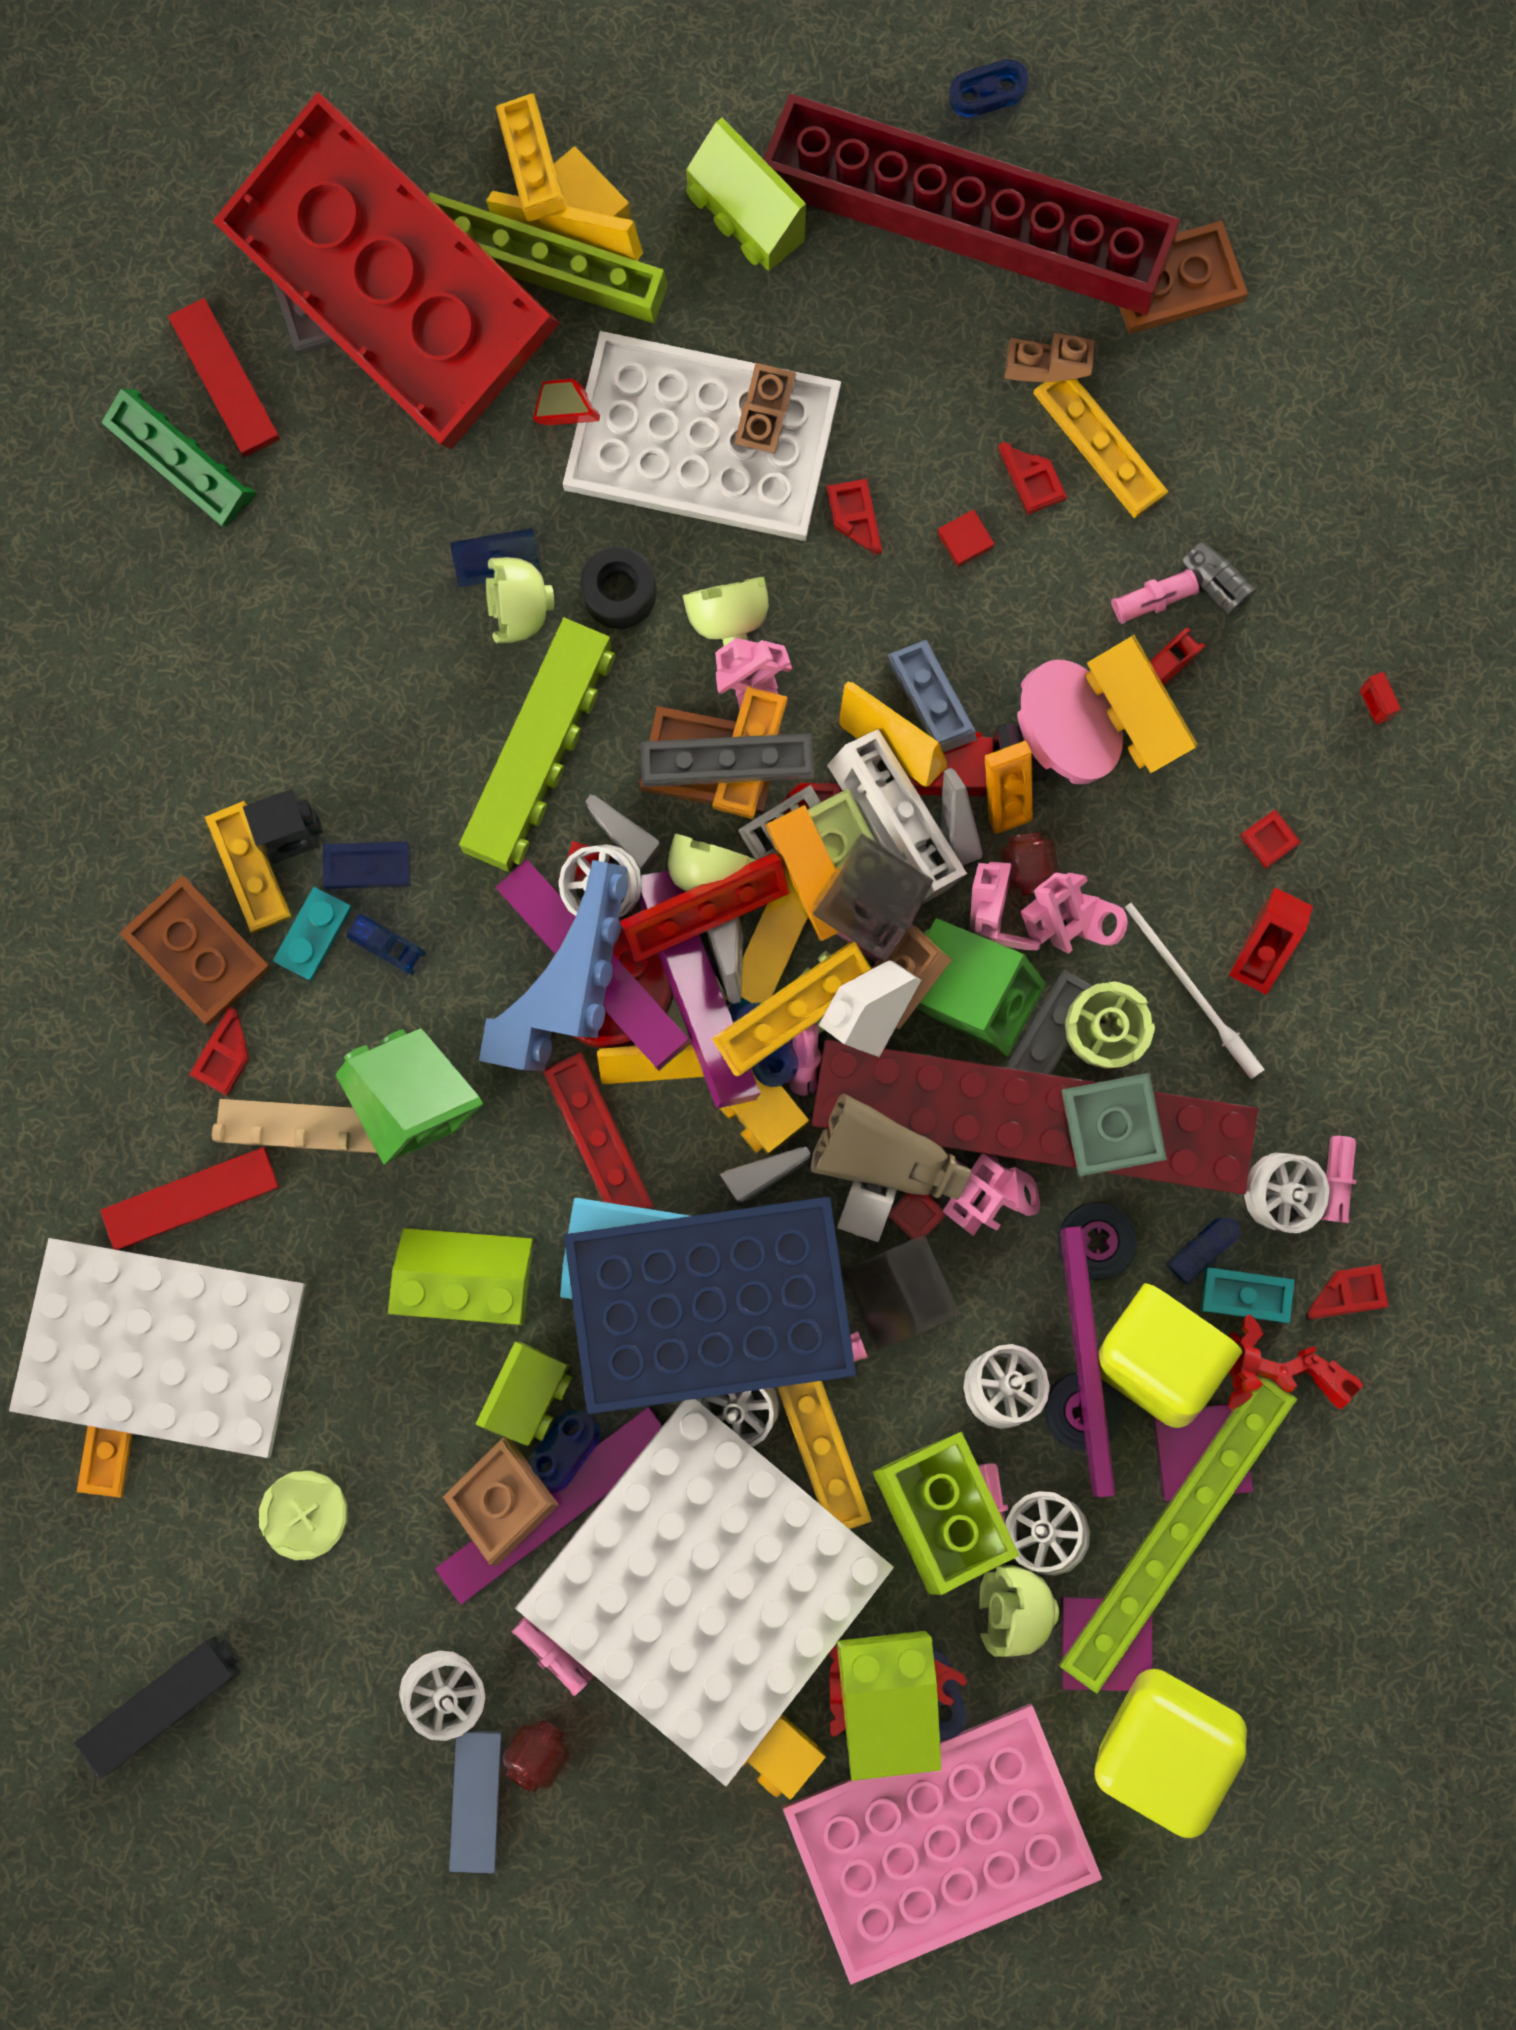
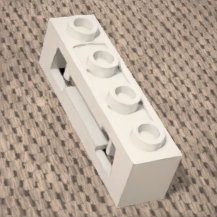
M879 729L846 744L829 762L827 766L842 791L849 788L889 868L914 909L946 892L967 874ZM881 758L894 777V780L888 784L886 780L890 777L889 771L880 772L877 768ZM930 838L934 842L935 846L937 847V850L939 851L940 855L945 861V863L937 866V864L931 856V854L936 850L935 846L930 845L928 848H926L925 846L927 844L926 840H929Z

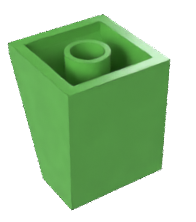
M936 918L931 928L926 930L924 934L946 953L952 961L915 1009L1008 1058L1046 982L1024 954Z
M422 1028L406 1034L404 1029L396 1031L381 1041L383 1045L369 1050L367 1045L352 1050L344 1056L345 1062L335 1074L383 1165L455 1133L483 1105L478 1094Z

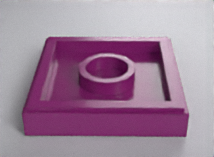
M1228 1404L1205 1406L1189 1425L1180 1428L1167 1426L1153 1416L1164 1501H1171L1232 1412ZM1250 1470L1233 1494L1253 1492Z
M1062 1597V1659L1104 1598ZM1152 1614L1100 1690L1129 1691L1140 1673L1153 1669ZM1062 1669L1063 1690H1091Z

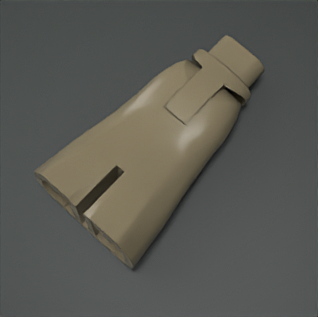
M845 1093L837 1099L828 1120L829 1129L825 1127L814 1149L811 1161V1172L879 1185L916 1195H930L931 1193V1196L939 1198L943 1194L955 1200L960 1198L971 1174L970 1168L955 1163V1156L946 1154L934 1141L896 1123L872 1107Z

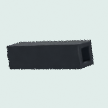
M215 1636L204 1641L74 1742L97 1777L101 1780L111 1774L241 1672L236 1666V1663L240 1661L237 1652L228 1641L222 1640L219 1642Z

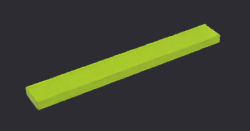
M1257 1375L1264 1385L1256 1392H1252L1253 1396L1243 1406L1232 1410L1058 1664L1096 1694L1297 1401L1296 1397L1284 1391L1269 1378Z

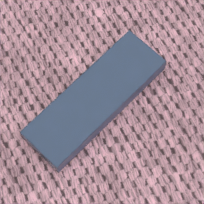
M927 640L888 654L891 668L925 733L939 742L943 753L977 740L976 731Z
M468 1730L462 1736L456 1737L449 1872L495 1873L502 1749V1732Z

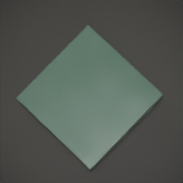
M1150 1073L1061 1090L1078 1176L1167 1160Z

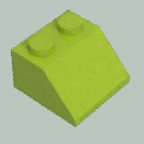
M514 1342L476 1425L526 1446H531L535 1438L543 1441L554 1417L547 1414L554 1398L560 1401L563 1400L573 1379L572 1376L566 1374L570 1365L525 1343Z

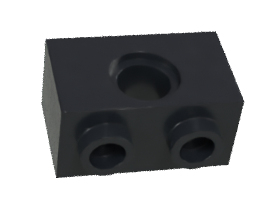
M292 789L242 806L256 847L272 864L320 847L317 835L323 833V828L315 809H311L307 799L301 801Z

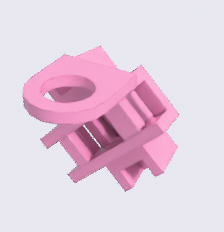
M735 638L715 652L718 693L723 694L729 689H734L739 709L741 708L747 686L778 694V686L774 675L780 671L789 672L792 670L785 646L763 640L756 643Z
M978 863L972 887L969 931H973L976 935L1005 947L1039 950L1040 942L1034 939L1000 933L1001 918L1010 883L1011 863Z
M1054 873L1034 890L1036 899L1021 911L1029 937L1041 944L1050 938L1052 946L1067 954L1073 950L1070 940L1076 935L1102 945L1112 946L1117 944L1124 937L1127 930V915L1124 909L1116 904L1102 900L1099 897L1082 894L1080 887L1087 882V877L1074 873ZM1113 913L1117 918V927L1112 935L1106 937L1102 932V922L1108 914ZM1065 919L1067 922V926H1065L1063 922Z
M982 1153L971 1169L970 1177L958 1200L951 1198L942 1212L972 1236L975 1235L982 1223L995 1230L999 1229L1001 1225L993 1218L1002 1205L1026 1216L1036 1215L1040 1209V1199L1037 1185L1028 1173L1016 1167H1003L998 1163L999 1159L996 1156ZM955 1160V1163L967 1167L965 1164ZM1025 1185L1027 1186V1188H1028V1190H1029V1193H1030V1197H1031V1204H1030V1205H1029V1203L1027 1202L1026 1197H1025V1192H1024V1186H1025ZM984 1190L986 1194L976 1207L973 1203L981 1191Z

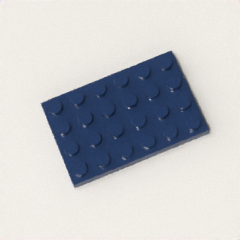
M830 1197L564 1234L587 1414L856 1376Z

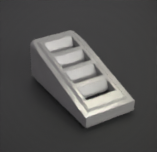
M950 768L943 772L941 832L960 863L965 865L981 859L983 852L967 789L956 771Z
M811 785L738 829V832L756 860L774 852L778 855L764 826L769 823V820L774 817L777 819L783 816V812L789 808L791 811L799 808L797 803L805 799L810 808L821 803ZM759 826L762 827L774 847L769 851L765 850L754 832Z
M590 794L585 802L591 816L616 847L622 848L633 857L640 869L641 875H644L661 852L659 840L600 798Z
M737 917L707 931L712 953L729 1002L731 1001L732 1004L741 1002L743 932L740 918Z
M807 1147L797 1148L726 1170L720 1174V1177L738 1205H743L808 1163L811 1153Z

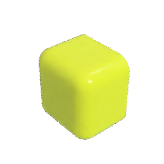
M1147 1283L1142 1285L1108 1333L1098 1351L1101 1379L1162 1423L1174 1428L1187 1426L1198 1416L1242 1354L1241 1348L1227 1335L1159 1288Z
M1159 1669L1145 1670L1136 1677L1101 1741L1095 1765L1096 1782L1100 1789L1109 1796L1183 1838L1198 1837L1209 1827L1245 1761L1247 1738L1245 1722L1235 1711L1165 1671Z

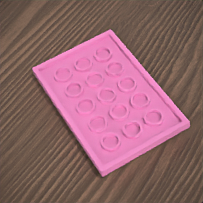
M1031 1703L940 1740L942 1771L856 1781L848 1778L783 1805V1811L850 1985L1102 1880Z

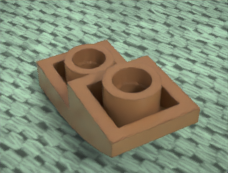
M1054 333L1051 345L1010 338L1004 378L1018 381L1053 382L1089 376L1093 368L1095 340Z
M755 362L747 400L743 405L734 444L772 454L776 453L796 380V372Z

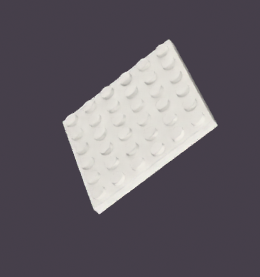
M696 1399L682 1401L515 1609L711 1775L727 1786L894 1567Z

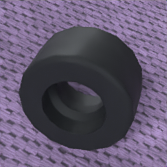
M614 546L606 548L592 556L582 570L580 587L586 610L595 621L608 628L625 629L636 626L649 616L655 605L657 587L652 566L642 554L627 547ZM618 573L629 576L635 584L633 595L622 601L607 599L603 594V584L606 579Z

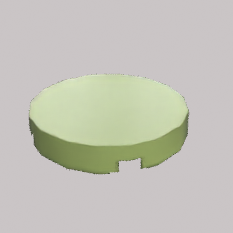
M295 1471L278 1479L265 1492L259 1507V1527L263 1536L266 1537L267 1542L278 1554L293 1560L314 1559L330 1551L342 1538L348 1522L347 1502L341 1488L328 1476L315 1471Z

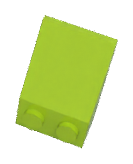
M926 1631L838 1640L837 1652L851 1780L942 1771L937 1683L931 1636Z

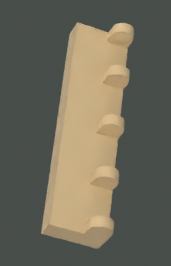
M219 1099L217 1124H214L212 1128V1140L217 1143L377 1153L353 1108Z

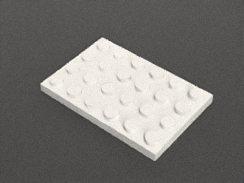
M600 331L585 390L593 408L599 412L600 420L599 422L577 423L563 488L569 492L806 541L840 393L841 381L796 372V380L776 453L772 454L734 444L743 405L747 400L755 363Z
M48 1238L9 1411L271 1458L306 1284Z

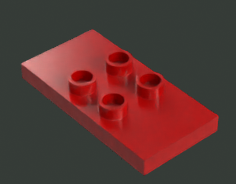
M318 91L212 221L440 445L451 450L560 324L354 123Z

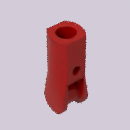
M1188 627L1150 660L1164 686L1206 647L1204 643L1199 645L1189 635L1191 630ZM1176 646L1186 656L1182 661H1179L1171 652Z

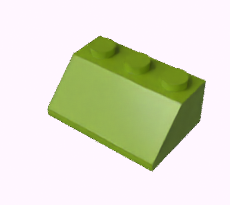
M721 117L714 124L686 169V192L698 208L702 209L706 206L715 215L713 218L714 222L725 236L730 237L733 234L742 243L741 250L753 265L761 263L770 271L805 241L806 203Z
M403 1228L392 1269L388 1314L525 1326L533 1239Z
M962 1432L911 1452L872 1471L928 1594L943 1595L1020 1556Z

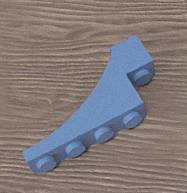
M592 860L585 893L564 942L546 970L522 997L497 1018H486L479 1061L520 1070L545 1071L546 1062L549 1060L552 1052L551 1031L577 1037L597 1038L598 1031L605 1019V1008L603 1006L605 991L613 974L611 957L614 943L620 934L618 918L621 901L626 896L628 889L627 867Z

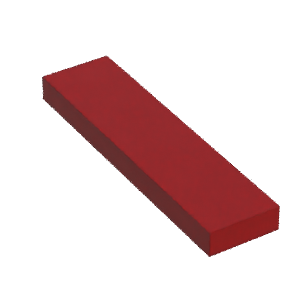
M205 298L169 315L170 322L242 456L246 457L280 439Z
M774 852L745 865L742 869L723 880L702 884L619 921L630 957L637 963L790 894L781 859Z
M582 1052L546 1068L543 1073L603 1202L645 1209L654 1208Z
M262 1147L101 1209L100 1212L113 1249L122 1250L277 1190L280 1186L267 1150Z

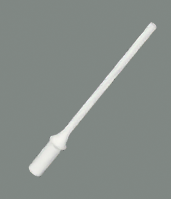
M1129 903L1125 907L1218 1029L1223 1042L1222 1046L1228 1049L1250 1079L1264 1071L1265 1069L1239 1037L1240 1033L1234 1032L1223 1023L1134 905Z

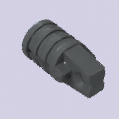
M1205 542L1198 543L1183 558L1187 568L1195 574L1200 587L1216 601L1220 608H1223L1228 616H1231L1250 600L1257 591L1232 566L1229 560Z

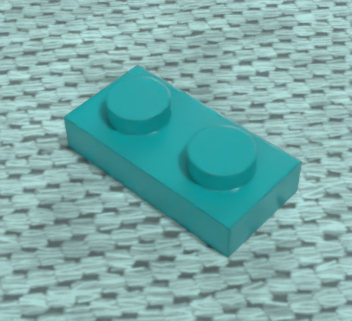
M313 886L276 953L273 962L312 982L353 907Z
M1209 1267L1204 1268L1200 1311L1243 1318L1250 1314L1257 1320L1290 1323L1294 1279Z

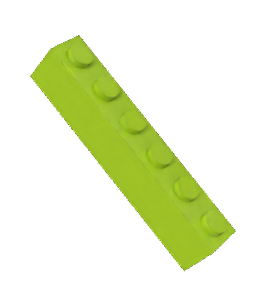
M431 192L429 193V197L512 277L655 324L668 287L663 269Z
M563 617L459 843L463 853L507 872H510L514 863L520 865L523 862L530 844L529 841L525 840L531 825L539 826L547 808V803L542 802L548 787L553 789L557 787L564 771V765L559 764L566 749L573 751L581 734V728L577 726L583 712L589 714L592 711L597 700L598 690L594 689L600 674L607 676L613 665L615 653L611 652L610 636Z

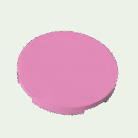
M1051 660L1028 673L1021 683L1023 688L1021 710L1017 712L1020 730L1032 754L1046 770L1051 767L1060 775L1070 779L1072 784H1088L1107 775L1117 765L1122 753L1123 730L1118 732L1110 720L1106 710L1112 706L1104 692L1100 695L1094 692L1085 673L1089 672L1087 669L1071 661Z

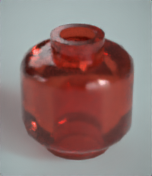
M1042 832L1009 837V844L1000 851L1001 863H1011L1008 887L1021 888L1022 896L1034 895V890L1054 873H1060L1055 844L1051 839L1043 838Z
M542 1720L538 1727L533 1725L520 1726L502 1757V1762L508 1769L505 1776L536 1794L539 1788H551L569 1758V1751L561 1742L564 1733Z

